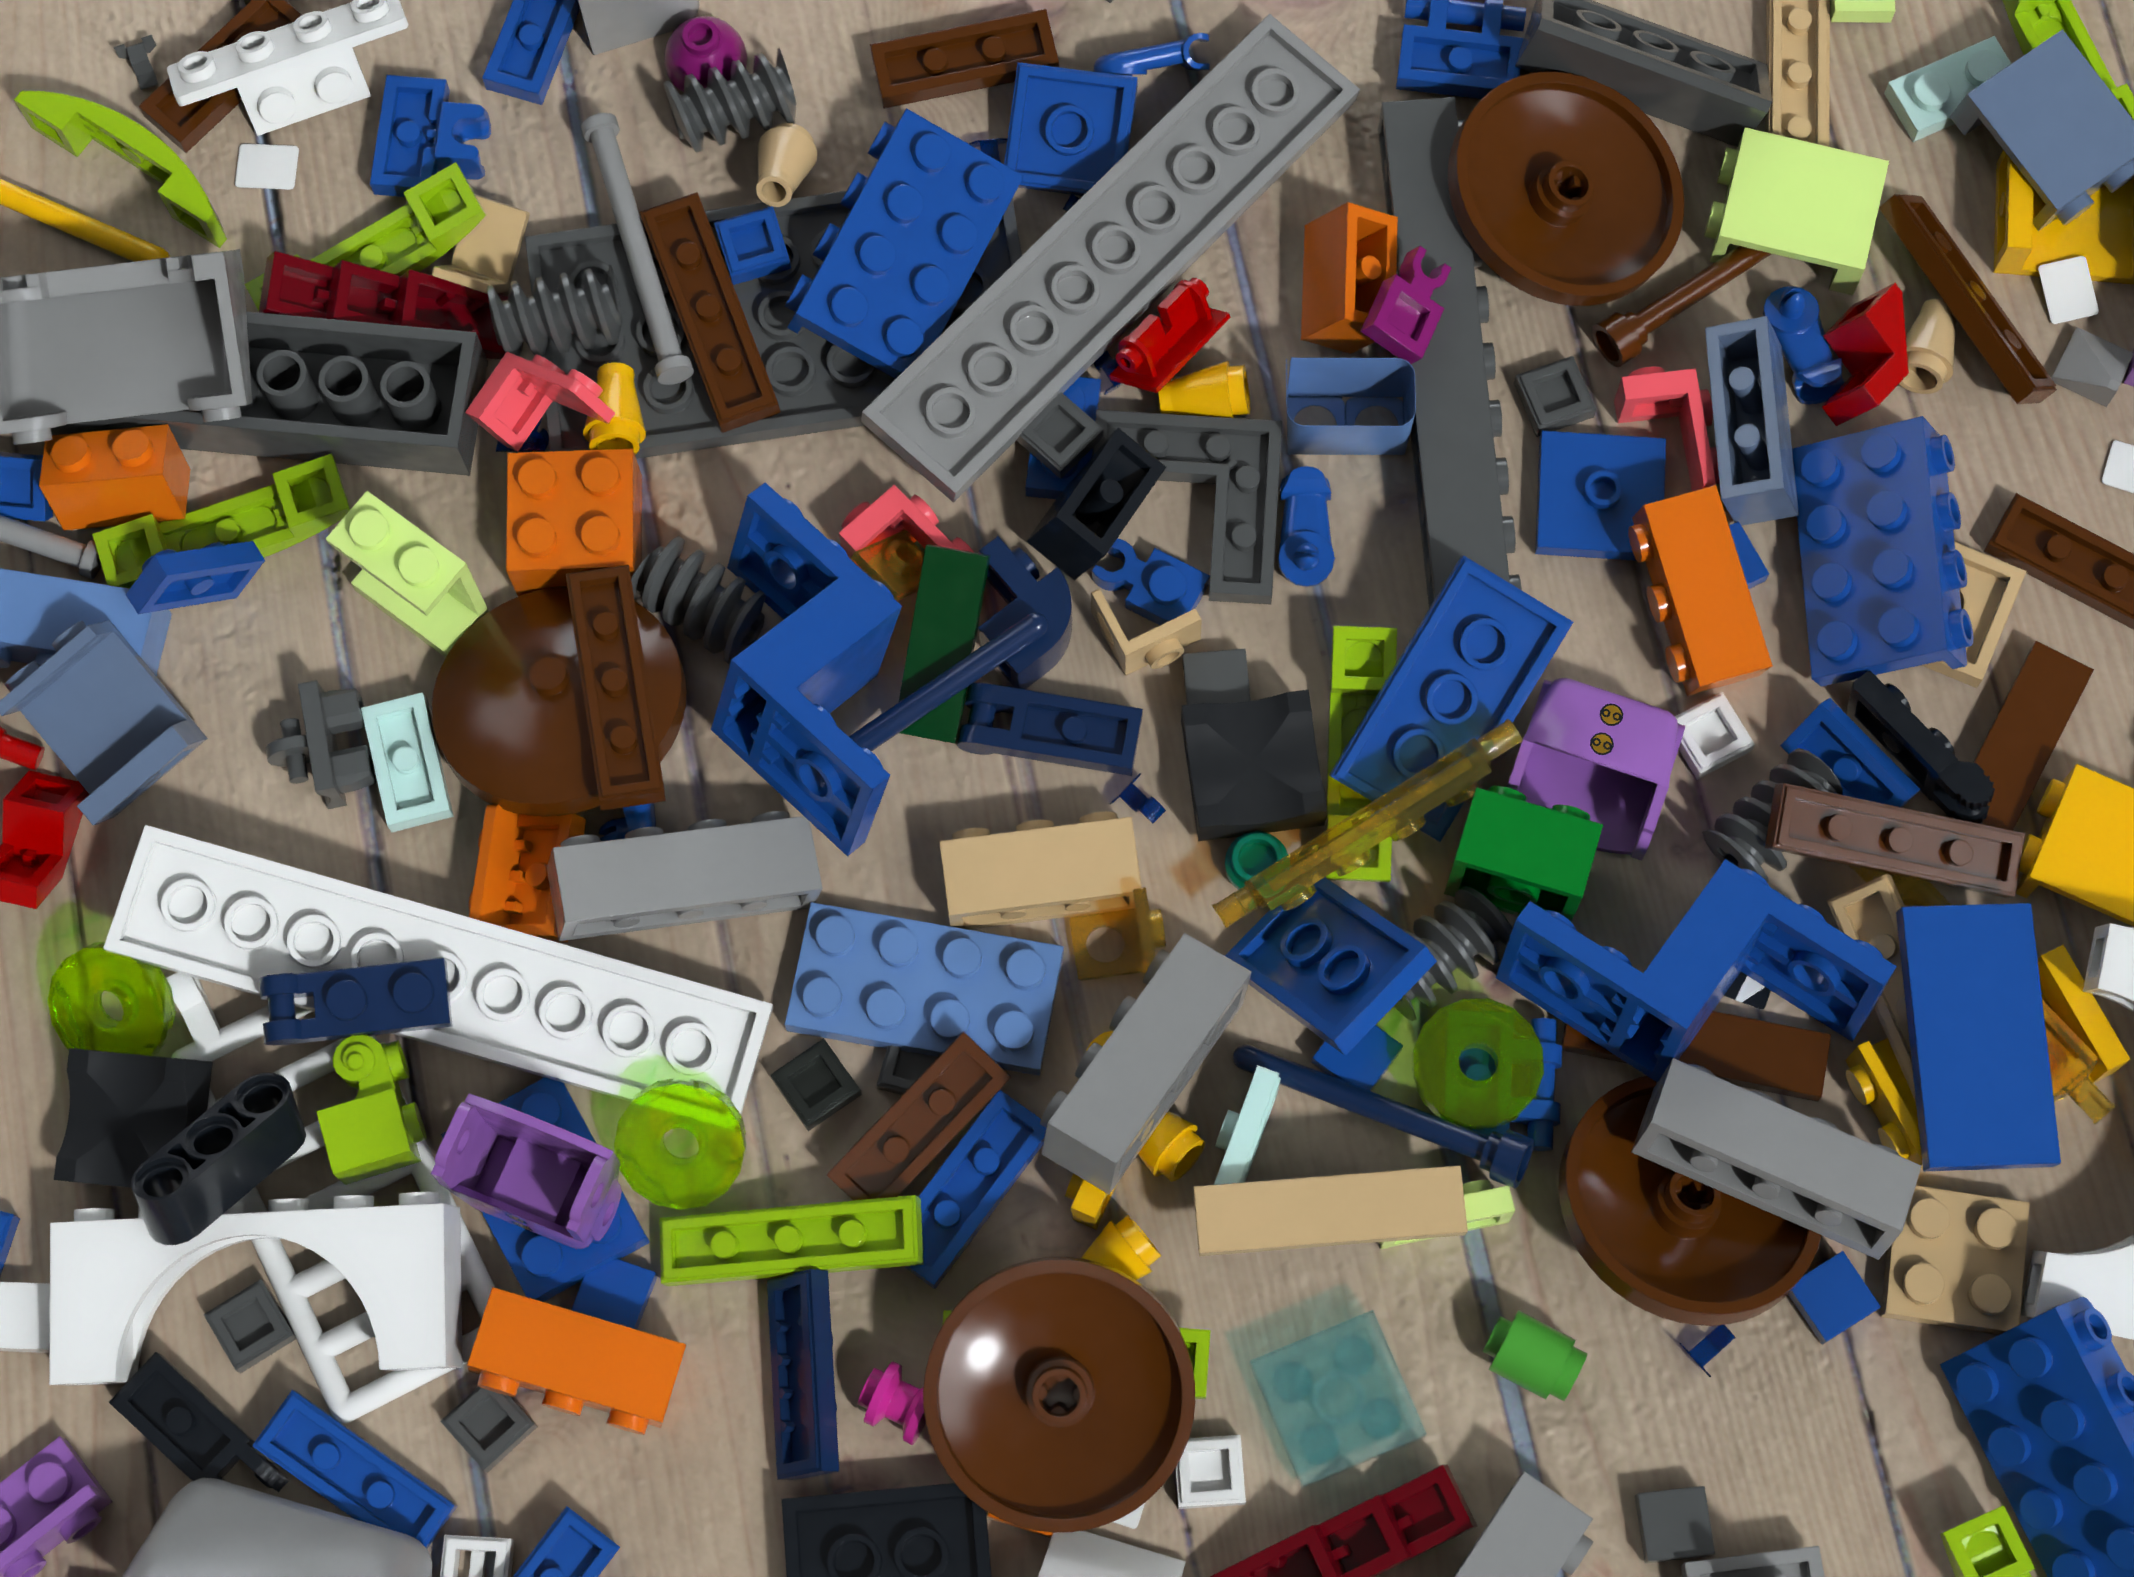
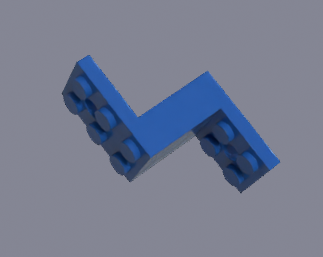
M765 482L747 495L727 568L735 576L743 578L746 581L745 585L754 593L759 590L766 594L764 602L784 620L731 659L711 730L845 855L849 856L865 843L890 774L883 768L880 760L872 751L858 746L836 725L830 713L877 677L902 605L894 599L890 590L883 583L873 580L848 557L840 544L826 538L803 517L800 509L792 501L782 498Z
M1725 859L1644 973L1634 968L1630 960L1620 951L1612 947L1600 946L1576 931L1571 921L1562 914L1552 910L1545 911L1529 901L1514 923L1496 979L1658 1082L1672 1059H1680L1740 972L1853 1042L1867 1021L1897 966L1884 959L1880 951L1873 945L1862 940H1854L1828 924L1825 918L1814 908L1804 904H1796L1772 889L1767 881L1758 873L1749 869H1741Z

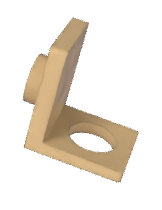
M475 195L486 216L469 234L456 244L451 265L434 266L432 276L487 293L488 285H492L497 293L508 292L530 213Z
M1100 588L1091 592V613L1125 676L1147 665H1150L1152 669L1164 667L1181 657L1185 651L1184 647L1201 639L1202 619L1197 610L1193 609L1128 641Z

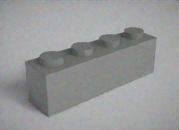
M785 811L763 813L752 818L751 823L727 826L726 821L723 819H708L690 825L688 831L665 834L660 827H644L625 834V839L601 842L596 835L575 836L562 841L561 847L552 848L547 865L559 941L808 909L811 902H816L823 889L810 821L804 816L790 818L789 813Z
M1186 933L1183 934L1170 953L1161 949L1145 973L1143 983L1147 986L1137 999L1128 995L1115 1012L1109 1026L1113 1033L1103 1047L1094 1042L1082 1057L1075 1072V1077L1079 1078L1072 1090L1069 1094L1061 1090L1058 1091L1045 1109L1040 1121V1125L1046 1128L1042 1155L1110 1195L1243 1005L1252 971Z
M1674 1058L1653 1088L1631 1153L1877 1260L1881 1258L1903 1231L1922 1166L1901 1157L1895 1150L1887 1146L1868 1143L1839 1130L1827 1120L1808 1117L1778 1104L1767 1094L1758 1091H1748L1716 1077L1710 1070L1702 1066L1686 1064Z
M1524 1471L1515 1481L1453 1577H1556L1560 1569L1572 1575L1593 1544V1541L1584 1535L1593 1518Z

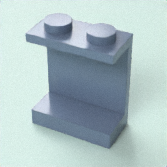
M2063 29L1970 91L1950 116L1964 136L1983 123L2046 205L2033 219V225L2038 231L2057 218L2063 225H2067L2094 204L2090 195L2103 186H2106L2113 193L2134 178V120Z
M110 620L88 626L83 621H79L69 627L52 642L51 645L57 652L46 662L39 666L36 661H33L7 680L5 686L10 693L0 700V715L5 716L20 711L90 794L77 807L93 826L116 817L208 739Z

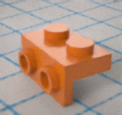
M499 804L487 805L483 828L478 838L479 854L474 886L469 897V917L554 942L568 943V940L559 941L547 865L553 847H561V842L568 838L584 835L586 819L575 813L562 816H529L504 810Z

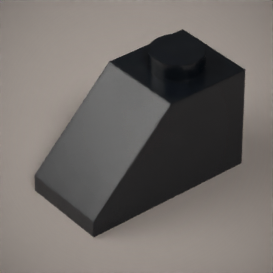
M1118 427L1057 497L1026 542L1075 581L1107 554L1164 472L1166 466Z

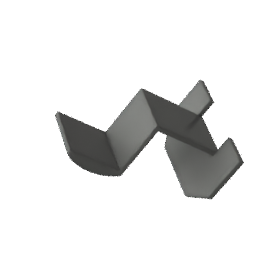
M152 35L141 38L143 42L129 47H125L124 44L114 47L119 58L130 60L141 90L158 85L155 72L147 56L156 46Z

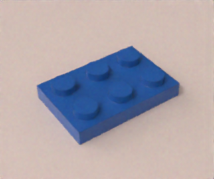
M1312 868L1225 955L1227 958L1252 971L1249 980L1251 987L1345 1056L1437 962L1424 944Z
M544 1077L499 1102L501 1105L523 1112L596 1143L563 1082ZM623 1191L616 1214L604 1237L600 1241L593 1240L588 1247L583 1249L571 1248L482 1212L524 1294L528 1298L542 1302L581 1282L585 1275L616 1258L620 1260L650 1243Z

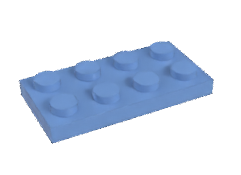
M811 902L786 1015L785 1028L788 1032L885 1049L892 1045L900 1047L902 1051L936 1057L942 1054L964 1031L1004 1070L1041 1076L1064 955V946Z

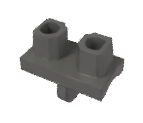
M317 680L300 683L298 688L306 735H301L299 719L289 718L280 722L282 738L266 746L268 763L280 767L287 766L290 783L298 784L309 780L306 763L311 762L315 792L325 797L326 807L333 809L347 806L345 793L362 789L377 782L371 752L367 745L342 750L337 748L335 734L365 728L361 708L364 707L363 699L357 689L324 692Z

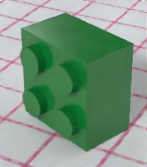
M1491 786L1489 791L1476 787L1444 894L1455 897V892L1467 886L1480 892L1502 912L1519 916L1529 901L1545 911L1552 910L1562 914L1572 922L1584 895L1603 824L1590 821V815L1587 812L1573 806L1557 804L1553 805L1552 809L1526 802L1527 797L1523 793L1508 787Z

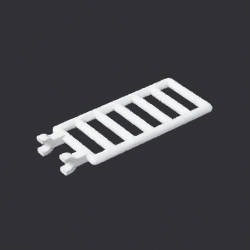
M175 973L164 979L194 1042L176 1050L171 1058L212 1062L264 1036L263 1023L269 1022L268 1005L220 1028L200 979L181 973ZM295 1006L296 1019L313 1012ZM376 1035L369 1036L373 1037L376 1041H378ZM339 1039L273 1073L284 1076L289 1081L292 1091L301 1088L335 1071L333 1055L336 1047L344 1039ZM211 1089L209 1091L208 1109L220 1100H215ZM401 1090L402 1097L404 1098L405 1103L408 1104L407 1101H406V1098H405V1096H404V1094H403V1092H402V1090ZM319 1120L305 1127L306 1138L304 1144L277 1169L325 1146ZM426 1140L417 1143L421 1158L419 1163L347 1185L338 1181L304 1198L309 1199V1210L333 1209V1197L370 1195L412 1174L420 1192H439V1203L457 1205L450 1191L441 1186L431 1174L435 1165V1159ZM256 1187L238 1201L244 1202V1213L267 1212ZM460 1214L462 1292L468 1291L482 1320L491 1289L495 1285ZM265 1238L251 1240L332 1417L343 1424L349 1423L456 1369L392 1371L351 1392L335 1356L375 1336L367 1312H364L323 1333L308 1301V1297L345 1279V1277L326 1259L296 1274L280 1239ZM479 1328L462 1336L463 1364L469 1360Z

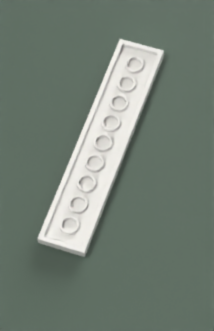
M148 825L144 826L103 947L106 952L258 996H260L259 978L267 975L283 973L301 974L445 958L448 970L453 1026L391 1034L735 1132L737 1131L773 1010V1004ZM313 996L294 998L295 1006L315 1012Z

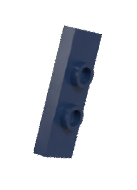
M808 1269L767 1280L777 1480H799L839 1472L837 1403L835 1399L828 1270Z

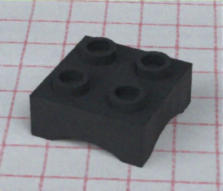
M1309 689L1286 692L1246 702L1182 705L1181 726L1198 842L1238 837L1249 832L1270 833L1325 826L1327 806L1316 750Z
M69 1048L67 1063L70 1089L69 1116L64 1140L56 1157L54 1180L132 1188L131 1179L140 1165L207 1111L213 1062Z

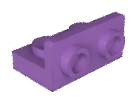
M59 1436L0 1483V1577H34L47 1563L43 1556L65 1540L70 1544L91 1532L102 1519L98 1513L113 1502L65 1438Z

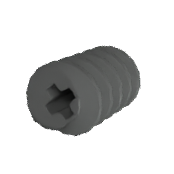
M780 48L777 49L776 67L771 65L763 53L754 55L753 74L747 71L740 60L731 62L730 81H727L716 67L709 68L706 88H703L693 74L686 75L683 95L679 94L670 81L663 82L680 140L686 138L696 153L703 151L704 132L709 131L719 146L726 144L727 126L731 124L742 139L749 137L750 119L754 117L765 132L772 128L774 111H779L787 123H795L797 104Z
M609 265L606 284L600 285L590 268L584 270L582 285L578 289H575L567 273H560L557 292L554 293L550 292L542 277H536L533 293L530 297L525 296L517 281L510 282L508 299L506 301H501L492 285L487 286L494 332L498 345L502 346L505 353L510 352L521 357L523 343L526 341L534 356L535 354L545 356L548 337H551L560 353L569 352L573 333L577 335L585 349L594 348L597 329L601 330L609 345L618 344L622 313L612 265Z
M677 536L665 547H657L641 562L631 578L634 599L642 597L643 607L651 613L662 611L663 620L672 627L683 624V632L690 639L697 640L704 637V648L715 654L724 650V661L730 665L731 659L754 643L761 633L765 618L761 611L766 594L759 590L745 602L741 599L746 583L743 578L739 576L724 588L721 586V582L726 568L718 563L706 574H703L700 570L705 558L704 552L698 549L685 561L682 560L680 556L685 540Z
M1797 748L1789 754L1787 764H1779L1771 770L1769 781L1762 780L1757 782L1752 787L1751 797L1745 796L1738 799L1734 803L1733 814L1725 813L1720 815L1715 821V831L1708 829L1702 832L1709 849L1721 863L1726 859L1741 869L1752 870L1762 876L1767 883L1768 877L1761 867L1763 863L1777 871H1783L1787 867V861L1781 851L1765 848L1775 784L1787 783L1842 795V786L1832 769L1820 758L1801 748Z
M1464 886L1455 892V904L1445 900L1434 907V918L1422 915L1416 919L1413 925L1414 934L1402 929L1424 944L1437 960L1428 972L1394 1005L1404 1017L1411 1021L1417 1019L1411 1002L1415 997L1430 1009L1437 1005L1432 985L1438 983L1450 994L1458 990L1452 972L1458 968L1470 979L1479 976L1473 958L1475 955L1479 954L1492 965L1500 961L1494 942L1499 939L1507 946L1513 927L1498 907L1474 888Z

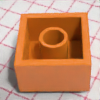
M633 448L507 453L506 572L517 596L540 589L567 586L565 573L629 565L632 578L642 562V474Z

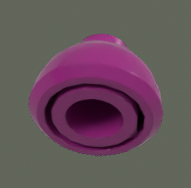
M711 16L694 17L681 23L669 37L664 52L667 76L673 85L682 92H684L686 75L693 74L703 88H706L709 68L716 67L723 77L730 81L731 62L740 60L746 68L748 61L747 50L739 33L727 22Z

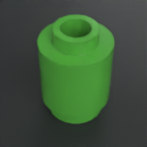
M1520 1310L1517 1311L1512 1321L1502 1316L1499 1317L1482 1351L1494 1357L1488 1370L1545 1400L1550 1394L1562 1401H1565L1588 1353L1574 1347L1576 1340Z

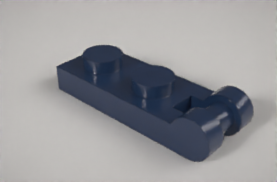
M972 683L968 686L965 705L970 708L968 724L962 725L960 728L957 746L961 750L979 755L994 753L1132 776L1143 709L988 683ZM1006 712L1013 714L1010 730L993 727L995 713Z
M445 958L301 974H273L259 978L260 997L263 1000H268L269 1022L263 1023L265 1045H289L344 1039L352 1035L371 1036L453 1026L448 970ZM313 996L315 1018L296 1019L294 998Z

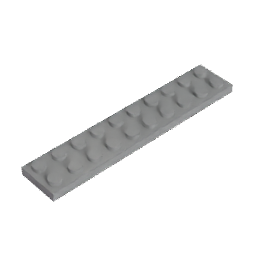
M1269 14L862 411L861 422L954 503L1019 438L1022 431L1059 393H1064L1357 100L1360 89Z

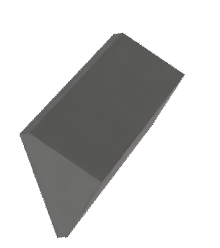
M1536 0L1515 67L1532 73L1564 72L1587 77L1624 95L1645 114L1736 147L1739 145L1744 128L1755 129L1768 113L1772 104L1767 64L1593 0Z

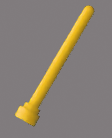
M0 178V205L133 262L170 257L169 253L160 246Z

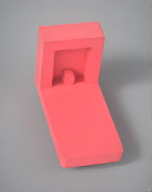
M510 352L505 353L465 412L500 443L517 452L521 449L553 401L607 424L615 415V412L598 398L603 389L583 373L571 369L566 375L558 366L540 355L535 354L533 359L529 361Z
M1651 366L1637 369L1628 376L1621 377L1614 398L1617 423L1679 417L1691 490L1696 491L1720 484L1716 447H1710L1706 428L1711 426L1713 421L1711 396L1708 389H1699L1696 368L1665 372L1661 367Z
M895 485L889 488L872 504L863 502L855 507L844 519L841 526L842 530L839 532L841 546L846 551L848 557L861 569L866 567L904 532L924 551L926 545L931 544L974 552L961 538L956 537L950 541L936 527L939 520L923 499L915 494L908 499Z

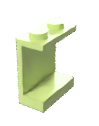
M1745 127L1738 148L1726 147L1721 162L1717 183L1728 185L1724 203L1713 201L1706 224L1704 237L1715 239L1710 262H1716L1725 256L1729 244L1834 268L1829 290L1854 295L1865 271L1889 161Z
M368 491L363 494L326 537L328 544L362 568L360 573L351 582L355 591L445 658L465 631L489 612L467 564Z

